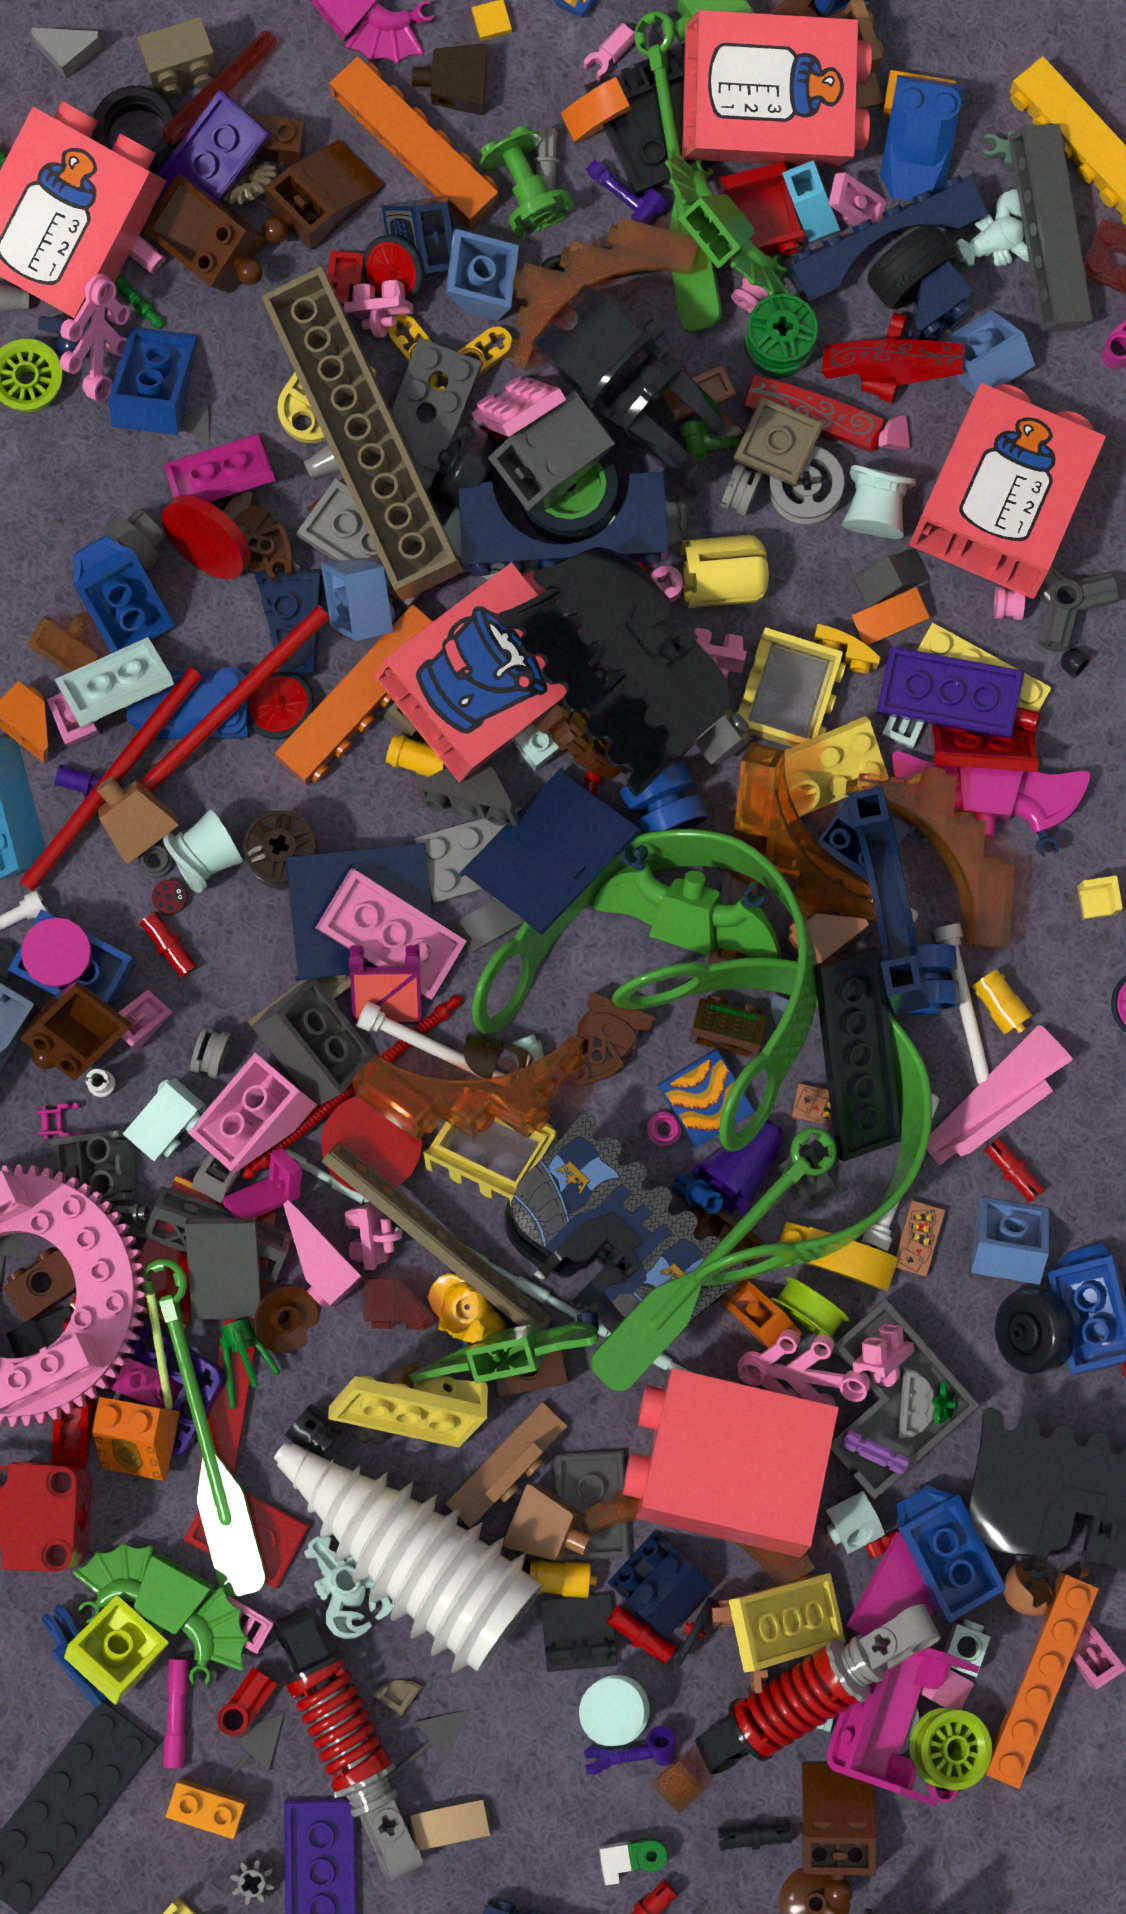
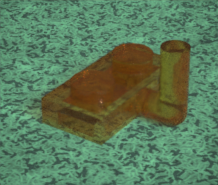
M87 610L77 614L68 629L48 615L42 617L27 644L28 647L67 673L98 660L103 653L79 637L84 627L93 623Z

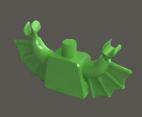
M670 149L671 159L665 161L671 175L669 183L677 191L680 204L690 206L678 219L714 265L719 269L734 256L730 264L731 268H735L742 273L751 285L763 288L770 296L782 293L790 295L781 282L783 276L788 272L787 267L780 266L783 258L779 254L773 258L770 257L750 240L755 233V229L747 220L745 213L738 209L729 196L726 194L715 195L711 190L707 178L712 175L713 170L708 168L704 171L701 167L702 160L700 158L692 165H689L675 149Z
M125 1542L121 1543L119 1547L111 1552L95 1551L93 1558L86 1566L73 1570V1574L93 1590L98 1598L94 1602L86 1601L79 1606L78 1613L86 1606L95 1608L94 1617L85 1623L89 1624L99 1614V1611L118 1595L123 1601L133 1603V1610L146 1618V1622L161 1635L164 1630L175 1635L183 1631L191 1639L195 1647L194 1660H197V1666L189 1674V1679L194 1686H196L197 1682L196 1677L201 1672H206L205 1686L208 1688L212 1685L213 1674L207 1669L208 1661L211 1660L240 1671L244 1670L242 1651L249 1638L245 1636L240 1626L241 1609L230 1603L224 1587L221 1586L215 1591L216 1585L160 1553L152 1556L153 1547L151 1545L145 1548H134Z

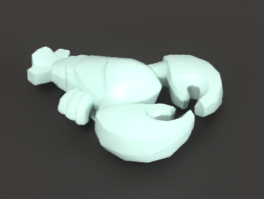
M1016 189L1000 195L996 204L995 221L988 213L974 222L981 233L974 237L970 243L962 238L955 243L957 258L960 262H964L966 267L974 265L975 257L989 256L993 254L996 266L1007 265V263L1011 264L1013 261L1009 251L1024 261L1029 262L1026 242L1022 241L1025 233L1023 222L1019 220L1022 219Z
M317 1536L308 1543V1549L304 1551L306 1559H317L321 1574L324 1576L314 1583L318 1595H321L322 1600L327 1599L329 1594L332 1596L325 1615L326 1626L335 1636L343 1639H355L365 1634L372 1625L370 1621L357 1627L352 1625L353 1621H362L365 1616L359 1612L342 1611L343 1606L353 1608L361 1606L365 1597V1589L370 1588L369 1608L371 1612L376 1610L377 1602H371L375 1583L371 1577L353 1583L352 1577L357 1564L351 1556L345 1561L336 1562V1553L329 1549L331 1538H320ZM389 1596L379 1600L382 1602V1608L375 1616L378 1621L387 1617L392 1611L394 1601Z

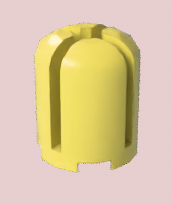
M739 535L683 540L681 542L680 555L687 556V561L683 562L685 585L683 584L685 602H689L688 608L754 603L763 598L769 582V567L766 560L765 547L758 537Z

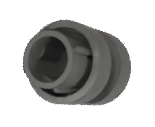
M138 508L127 520L120 514H117L103 528L109 538L131 548L135 552L145 572H148L161 559L156 548L167 536L141 509ZM91 540L86 546L93 543L94 541Z

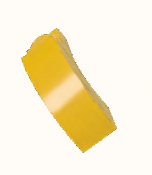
M785 1222L779 1243H795L823 1237L832 1233ZM853 1241L832 1254L804 1264L841 1275L864 1285L888 1291L898 1258L876 1248Z

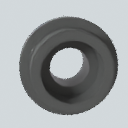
M155 843L138 856L140 869L149 877L157 878L164 876L172 867V856L166 847L159 843ZM160 855L162 858L161 864L156 867L151 866L149 863L151 856Z

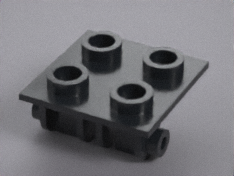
M611 1594L588 1596V1598L572 1597L541 1600L547 1672L617 1665L614 1628L606 1624L612 1612Z

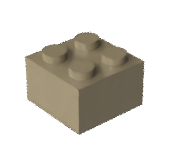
M201 16L137 37L153 89L163 94L167 99L175 98L182 93L183 89L193 86L197 89L206 88L214 83V79L219 78L213 50Z

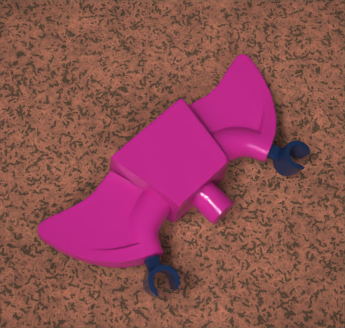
M899 751L894 752L892 755V765L897 786L907 804L923 818L920 823L913 825L909 831V837L911 838L915 828L921 827L925 830L926 836L921 844L930 838V825L932 823L936 824L944 812L961 809V816L975 817L974 836L993 838L996 819L1008 821L1012 814L1028 821L1033 834H1038L1039 839L1036 843V850L1041 856L1045 857L1042 846L1046 841H1051L1054 852L1058 853L1059 844L1054 838L1049 837L1047 830L1056 827L1070 816L1081 801L1090 780V773L1087 771L1052 775L1040 772L934 765V762L921 760Z

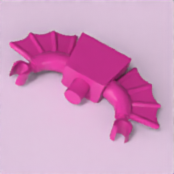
M310 0L343 41L353 32L346 42L345 48L363 53L368 61L384 58L399 64L400 60L409 55H424V50L409 25L412 21L418 25H424L434 18L435 15L425 17L420 9L426 8L431 4L429 1L420 2L410 12L406 10L393 12L379 4V0Z

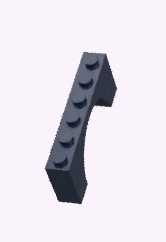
M664 472L629 474L626 500L615 519L595 536L572 544L544 543L532 539L517 530L506 519L499 508L494 494L493 482H483L478 487L459 489L462 564L464 572H470L472 576L490 575L491 571L502 570L511 562L520 573H524L525 569L539 568L541 570L559 564L595 547L614 550L635 562H641L643 566H657L662 564L663 560H668Z
M881 786L848 793L854 826L865 862L882 950L881 967L887 997L895 1014L929 1008L930 1004L892 810L885 790Z

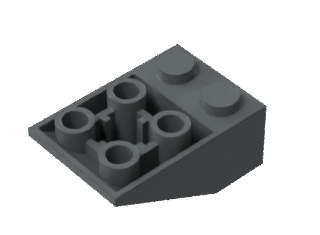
M577 390L568 394L564 402L511 435L488 457L527 511L547 510L617 444Z

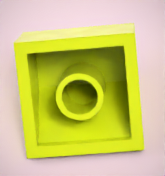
M116 1595L68 1644L64 1658L111 1702L117 1705L140 1681L169 1642Z

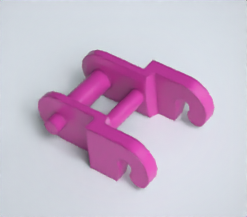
M81 1103L57 1104L58 1109L47 1110L45 1106L42 1107L41 1111H36V1115H41L42 1132L37 1134L38 1136H44V1140H48L49 1135H59L60 1138L83 1134V1132L64 1133L61 1117L63 1110L81 1108ZM56 1114L57 1130L50 1131L49 1115Z

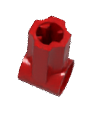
M252 1667L228 1704L221 1708L217 1715V1725L221 1732L234 1738H241L247 1735L252 1729L254 1720L279 1684L255 1667ZM240 1711L243 1715V1724L239 1729L231 1731L227 1725V1718L232 1712Z

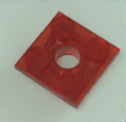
M1103 219L1083 261V266L1086 269L1087 278L1126 294V264L1117 267L1109 261V254L1113 252L1122 253L1126 258V229Z

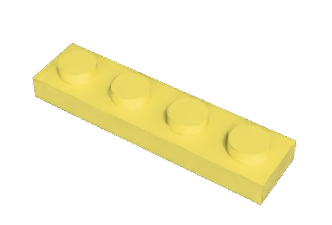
M933 622L917 649L919 652L1017 669ZM1025 673L1018 707L1039 711L1051 687Z

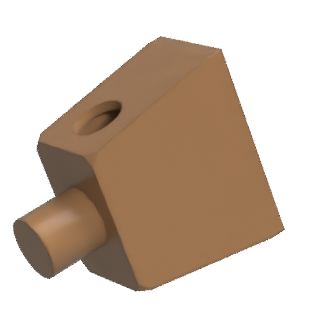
M109 777L96 789L106 801L98 809L99 819L127 865L179 825L175 812L138 781H133L122 789L113 777Z
M528 1483L502 1546L558 1561L564 1559L568 1549L584 1556L591 1546L593 1536L577 1529L582 1517V1513L541 1484Z

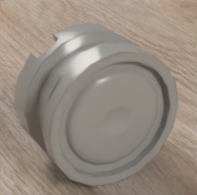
M737 463L730 482L726 487L720 507L726 510L730 508L735 509L741 516L746 517L763 473L759 471L752 473L746 470V466Z
M204 1025L195 1045L190 1071L198 1074L201 1071L207 1072L209 1077L218 1079L225 1064L226 1054H228L230 1048L226 1043L231 1041L232 1034L225 1031L217 1033L214 1032V1028Z

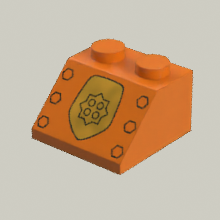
M99 1397L92 1433L102 1469L167 1481L180 1411Z

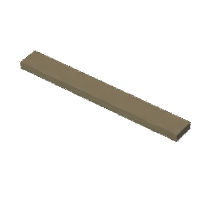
M338 1141L324 1157L322 1162L518 1326L536 1323L540 1331L548 1328L552 1321L550 1315L341 1141Z

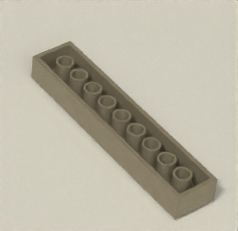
M322 266L262 295L261 298L394 591L404 601L464 572L332 282Z

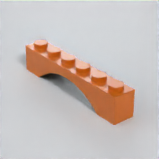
M1059 1574L1053 1589L1052 1606L1044 1614L1025 1673L992 1742L991 1762L985 1773L987 1776L1020 1789L1099 1588L1069 1575Z

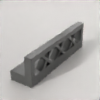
M161 1186L143 1238L187 1253L186 1219L235 1217L226 1208ZM159 1219L172 1224L175 1231L165 1233L154 1229L156 1220ZM257 1220L259 1257L263 1256L276 1261L272 1270L260 1266L261 1280L275 1284L287 1255L292 1233Z

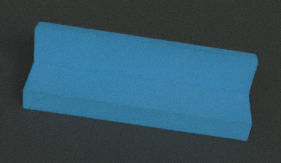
M11 737L0 738V879H6L30 869L46 848L20 747Z

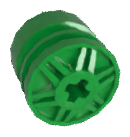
M784 293L768 296L757 303L750 313L744 342L746 357L754 369L765 376L780 379L791 377L805 368L812 358L818 332L816 315L808 303L797 296ZM778 327L784 328L785 336L780 335Z

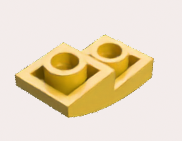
M817 624L813 639L814 643L836 650H845L843 663L850 665L849 669L854 672L867 674L870 672V669H877L880 656L870 647L843 631Z

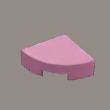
M902 415L887 421L888 423L884 431H881L879 434V447L897 451L909 449L907 416Z

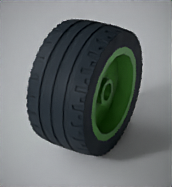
M608 453L571 486L575 488L573 491H566L547 510L527 511L519 500L526 520L540 535L542 534L545 538L555 540L556 542L577 543L595 536L608 525L616 512L620 493L619 475Z

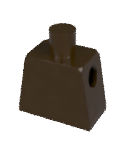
M480 43L434 49L432 67L413 66L412 87L431 88V105L484 115L487 44Z

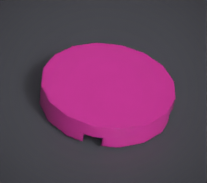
M54 917L42 920L30 928L23 939L21 956L25 969L33 979L45 986L60 988L76 982L90 966L92 949L88 936L79 925L69 919Z

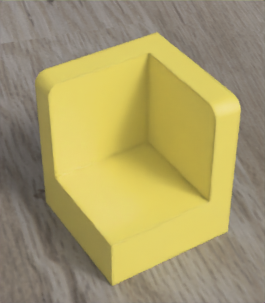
M1117 876L1084 880L1077 886L1083 920L1117 915L1123 909Z

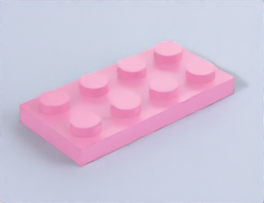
M519 376L508 382L504 386L506 390L495 397L494 394H491L481 399L476 404L478 408L471 412L478 425L510 437L564 402L566 398L558 387L528 377L523 379L522 376Z
M355 869L349 870L315 927L349 950L350 946H363L364 959L376 967H405L406 945H418L420 947L421 995L430 1000L435 996L467 942Z

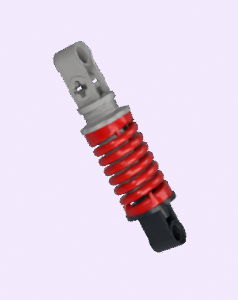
M918 1604L905 1609L896 1618L875 1629L866 1636L858 1634L851 1638L850 1643L847 1645L839 1639H832L829 1641V1644L816 1651L814 1656L806 1657L803 1663H796L792 1670H785L781 1676L772 1678L770 1683L762 1684V1693L755 1694L754 1691H751L747 1699L736 1698L731 1701L728 1707L730 1719L695 1739L709 1774L714 1775L726 1771L749 1754L759 1761H768L775 1753L782 1750L784 1746L792 1744L795 1739L804 1737L806 1733L812 1732L817 1726L825 1724L828 1719L837 1717L839 1712L847 1711L851 1705L868 1700V1697L871 1696V1683L882 1681L886 1678V1671L902 1663L917 1652L931 1647L941 1639L925 1605Z
M306 1606L272 1622L274 1632L294 1670L282 1680L283 1685H286L291 1698L299 1699L306 1697L297 1702L296 1709L299 1712L309 1710L301 1718L303 1724L308 1725L315 1722L314 1725L307 1729L308 1736L315 1737L321 1735V1737L313 1741V1747L316 1750L326 1747V1750L319 1753V1760L321 1762L332 1760L331 1763L325 1766L324 1771L327 1775H332L331 1787L334 1791L332 1793L334 1798L347 1796L349 1799V1803L352 1805L350 1812L353 1817H360L375 1850L379 1866L389 1882L423 1866L421 1854L411 1838L394 1801L398 1793L395 1788L392 1789L390 1787L391 1784L388 1782L387 1776L396 1767L394 1763H391L385 1747L379 1745L381 1738L378 1734L373 1733L375 1730L374 1723L367 1721L370 1714L367 1709L361 1708L364 1704L363 1698L355 1696L358 1692L357 1685L354 1683L347 1684L351 1680L352 1674L343 1667L345 1664L344 1652L341 1651L328 1655L319 1635L315 1619ZM389 1819L391 1825L386 1828L387 1832H380L378 1827L383 1824L382 1820Z

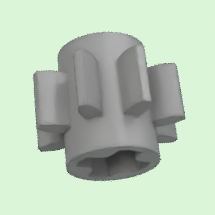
M260 1858L256 1860L254 1866L250 1867L246 1861H241L240 1867L243 1873H232L230 1877L232 1880L238 1881V1887L235 1888L232 1894L237 1895L241 1892L246 1896V1905H248L251 1898L256 1896L263 1903L265 1901L264 1888L273 1890L275 1887L274 1883L267 1881V1876L272 1873L273 1868H268L264 1871L260 1867ZM248 1873L252 1877L259 1876L261 1878L257 1885L258 1890H255L253 1886L248 1888L245 1886L244 1883L248 1879Z

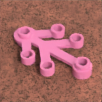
M96 274L85 286L86 300L75 319H67L61 326L60 333L64 339L72 342H77L80 338L81 340L73 352L66 351L62 355L60 367L66 372L76 374L81 369L83 359L91 348L90 374L85 377L82 388L88 398L102 403L108 400L113 385L112 379L103 375L104 340L107 351L118 357L122 356L127 342V338L118 335L104 320L105 308L108 310V320L118 325H123L127 322L130 311L127 306L120 304L116 300V286L114 282L104 274ZM91 317V323L85 331L84 335L82 336L83 328L89 320V318Z
M787 1329L781 1332L777 1342L763 1353L746 1352L740 1357L737 1364L740 1379L748 1385L757 1386L762 1384L768 1391L797 1398L803 1397L806 1400L836 1406L835 1399L826 1393L819 1394L810 1384L840 1388L843 1397L852 1402L862 1401L871 1386L869 1377L864 1371L858 1373L852 1370L846 1374L807 1369L818 1360L827 1359L834 1349V1342L827 1335L816 1336L811 1348L789 1364H775L774 1362L785 1353H794L800 1344V1336L795 1331ZM784 1339L790 1340L793 1344L786 1343ZM818 1344L825 1346L827 1350L821 1349ZM775 1378L786 1380L793 1388L785 1389Z

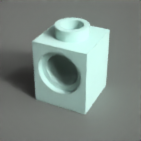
M533 725L514 740L515 748L534 771L561 751L553 741L551 733H542L535 729Z
M864 1491L826 1510L831 1522L826 1526V1529L834 1544L842 1543L847 1554L885 1535L879 1517Z
M964 1619L962 1625L954 1622L943 1652L981 1666L991 1636L982 1633L984 1626L967 1619ZM965 1636L972 1637L975 1643L974 1651L968 1656L960 1655L957 1649L959 1640ZM951 1666V1668L967 1673L974 1677H977L978 1673H974L965 1669Z

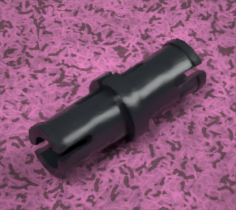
M785 1820L782 1822L758 1824L757 1821H750L749 1825L718 1827V1838L733 1837V1839L720 1840V1851L743 1847L759 1850L762 1845L791 1844V1833H776L789 1831L791 1829L790 1822Z

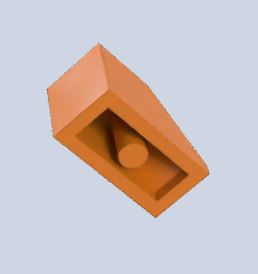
M17 681L0 699V729L42 763H45L48 760V739L44 698L33 686L29 685L26 687Z
M747 1279L740 1283L732 1299H724L721 1302L767 1349L777 1342L781 1332L784 1330H793L799 1336L802 1335L801 1331L784 1311ZM784 1339L786 1343L793 1344L790 1340Z

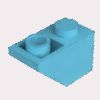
M814 160L783 172L782 174L809 243L840 232L834 210L828 205L829 197Z

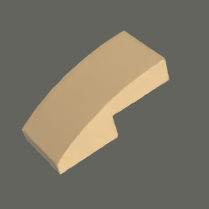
M483 1800L408 1816L412 1838L419 1851L490 1836Z

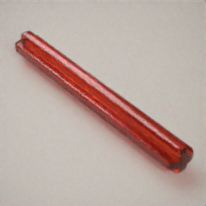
M263 31L163 127L161 132L163 139L169 144H175L190 130L219 90H224L228 93L275 48L277 43L275 36L271 35L269 31Z

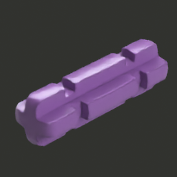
M848 1430L845 1433L841 1443L843 1448L851 1452L857 1451L859 1456L883 1467L887 1465L889 1470L898 1474L905 1473L910 1462L909 1457L899 1452L895 1454L892 1452V1449L869 1438L863 1439L861 1434L852 1430Z

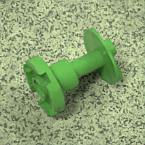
M528 125L517 127L510 133V137L500 142H489L480 150L483 155L480 165L483 169L496 170L507 165L516 183L512 192L520 207L511 214L508 222L514 234L518 237L524 236V230L533 228L534 232L537 233L559 223L565 218L563 211L565 209L572 211L575 205L567 190L557 189L549 191L542 175L533 174L525 157L538 147L542 137L538 131H530Z

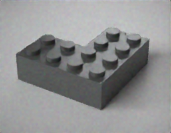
M887 1299L881 1300L837 1339L833 1349L852 1371L853 1362L862 1355V1342L869 1337H879L878 1328L884 1323L900 1325L903 1327L904 1341L914 1342V1353L898 1366L900 1376L892 1386L883 1387L873 1382L870 1371H864L871 1383L869 1391L876 1400L832 1438L830 1453L844 1469L854 1468L850 1476L870 1499L874 1500L903 1474L889 1470L887 1465L883 1467L859 1456L857 1451L851 1452L843 1448L841 1443L848 1430L861 1434L863 1439L869 1438L892 1449V1452L895 1454L899 1452L909 1457L910 1462L906 1469L907 1471L980 1406ZM903 1368L921 1374L929 1382L935 1392V1396L940 1397V1381L946 1382L947 1390L955 1392L952 1401L958 1402V1408L953 1409L951 1419L947 1418L946 1421L939 1425L934 1424L933 1417V1420L924 1431L914 1437L898 1439Z

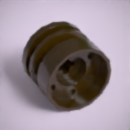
M283 810L266 812L255 819L246 831L243 843L245 859L256 878L269 888L278 890L289 889L285 857L319 854L316 838L308 823L297 814ZM282 841H285L288 849L287 852L280 851L276 855L273 845H280Z

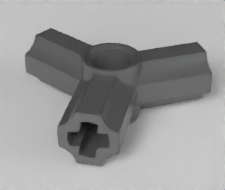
M1051 565L1037 592V595L1048 605L1038 644L1054 652L1067 651L1077 612L1117 603L1119 599L1118 588L1111 572L1073 581L1066 579ZM1066 594L1072 599L1073 603L1063 604L1058 600L1057 596Z

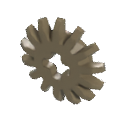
M267 161L253 163L251 168L248 166L224 197V200H229V204L233 205L237 200L239 204H243L244 201L255 199L265 192L264 188L272 182L270 178L276 176V171H273L276 169L275 166Z

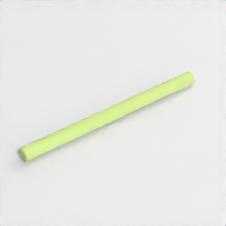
M150 1292L146 1294L164 1406L165 1409L171 1410L173 1400L155 1293Z

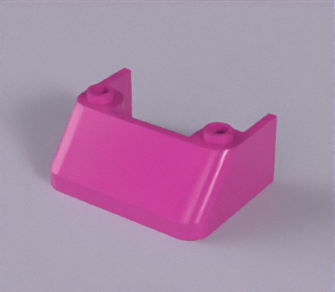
M927 1648L886 1671L885 1679L878 1683L873 1682L870 1684L871 1696L868 1697V1700L851 1705L847 1711L839 1713L827 1750L828 1766L835 1772L936 1807L937 1799L912 1791L916 1780V1767L912 1760L900 1756L921 1688L925 1687L932 1690L940 1688L947 1680L951 1666L978 1673L980 1666L945 1652Z

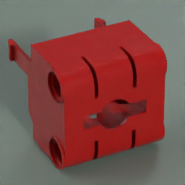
M33 1461L13 1462L8 1464V1466H0V1470H8L7 1482L0 1488L1 1570L59 1572L82 1565L87 1559L93 1483L89 1470L78 1465H60L54 1462Z

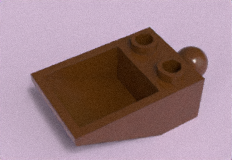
M337 140L289 166L264 188L266 205L276 216L265 220L262 226V233L267 241L276 244L283 242L287 238L290 229L312 250L382 190L384 184L340 140ZM287 201H293L294 208Z
M177 174L142 230L209 287L231 293L238 281L245 285L257 284L263 276V268L260 262L253 258L266 237L237 213L184 176Z
M76 981L52 996L35 1013L20 1039L34 1049L32 1060L38 1068L48 1070L56 1066L75 1081L130 1029L132 1023L80 982Z
M802 1763L801 1872L803 1874L831 1875V1880L825 1886L824 1895L827 1902L834 1907L846 1906L852 1899L853 1890L850 1883L846 1880V1875L876 1876L874 1785L835 1772L828 1766V1763ZM818 1847L825 1849L826 1857L823 1861H816L813 1858L814 1849ZM852 1848H858L862 1853L861 1859L857 1862H852L848 1857V1853Z

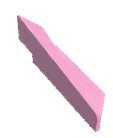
M1038 1025L987 1076V1079L981 1082L930 1134L927 1151L937 1165L943 1164L956 1153L960 1156L971 1153L1053 1092L1044 1079L1073 1060L1072 1057L1043 1026Z

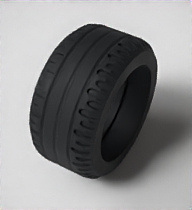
M132 85L116 89L115 92L112 91L106 98H103L94 112L93 118L98 123L92 133L93 140L112 150L113 145L109 141V133L112 125L120 116L135 110H144L157 115L164 123V132L159 142L149 149L155 152L156 155L148 169L152 173L157 174L182 140L180 123L173 105L163 94L146 86Z
M935 225L921 226L899 240L877 260L868 273V284L889 309H900L916 299L922 279L947 261L953 266L956 261L957 252L938 227Z

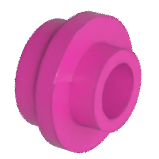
M670 1112L656 1113L651 1117L647 1125V1134L650 1140L659 1146L674 1144L679 1139L682 1131L679 1119ZM661 1123H667L671 1127V1132L666 1136L660 1135L657 1130L658 1125Z

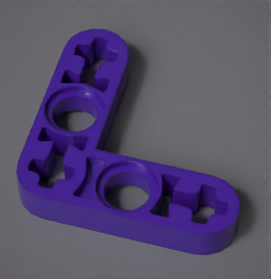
M152 1328L142 1329L136 1333L140 1336V1339L132 1340L131 1343L132 1348L135 1350L134 1354L158 1370L155 1350L145 1352L146 1345L142 1342L143 1339L153 1337ZM161 1331L163 1346L167 1348L164 1352L168 1376L183 1384L180 1371L174 1370L170 1364L171 1356L175 1352L172 1339ZM189 1348L199 1389H201L204 1383L201 1373L211 1371L210 1378L214 1381L213 1384L205 1385L201 1391L206 1416H208L224 1385L225 1375L218 1364ZM184 1386L171 1410L180 1411L176 1433L180 1430L182 1424L190 1426L191 1429L185 1428L181 1430L178 1440L182 1443L179 1446L173 1447L171 1456H179L188 1452L197 1437L193 1419L187 1418L183 1412L184 1403L187 1401Z

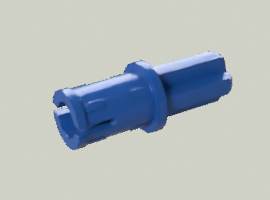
M681 1173L675 1176L676 1181L672 1184L674 1191L684 1196L688 1204L699 1206L709 1214H714L721 1209L723 1205V1198H720L721 1194L710 1189L705 1181L693 1179L689 1175L684 1176Z

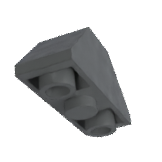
M482 765L460 783L448 768H445L417 784L416 789L422 802L432 810H450L465 818L480 817L500 826L505 824L517 826L519 823L514 806L493 767Z

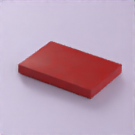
M932 724L931 741L934 765L1038 772L1039 758L1035 735L1032 731L1013 728L1011 739Z
M245 1492L266 1571L265 1583L277 1589L310 1525ZM198 1510L183 1540L211 1555Z

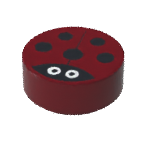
M164 880L153 889L152 902L155 908L162 914L174 915L185 907L187 894L183 886L177 881Z

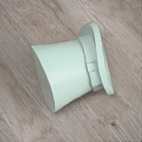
M852 465L850 476L856 484V492L842 522V526L851 531L882 538H903V497L906 495L907 490L916 485L917 479Z
M211 809L184 835L181 832L176 836L169 833L163 837L164 845L175 860L184 880L197 893L207 888L205 880L209 879L210 875L244 862L226 828Z
M610 1675L596 1681L587 1689L579 1706V1718L584 1732L590 1739L604 1746L625 1745L635 1740L645 1729L650 1715V1703L646 1691L636 1680L624 1675Z

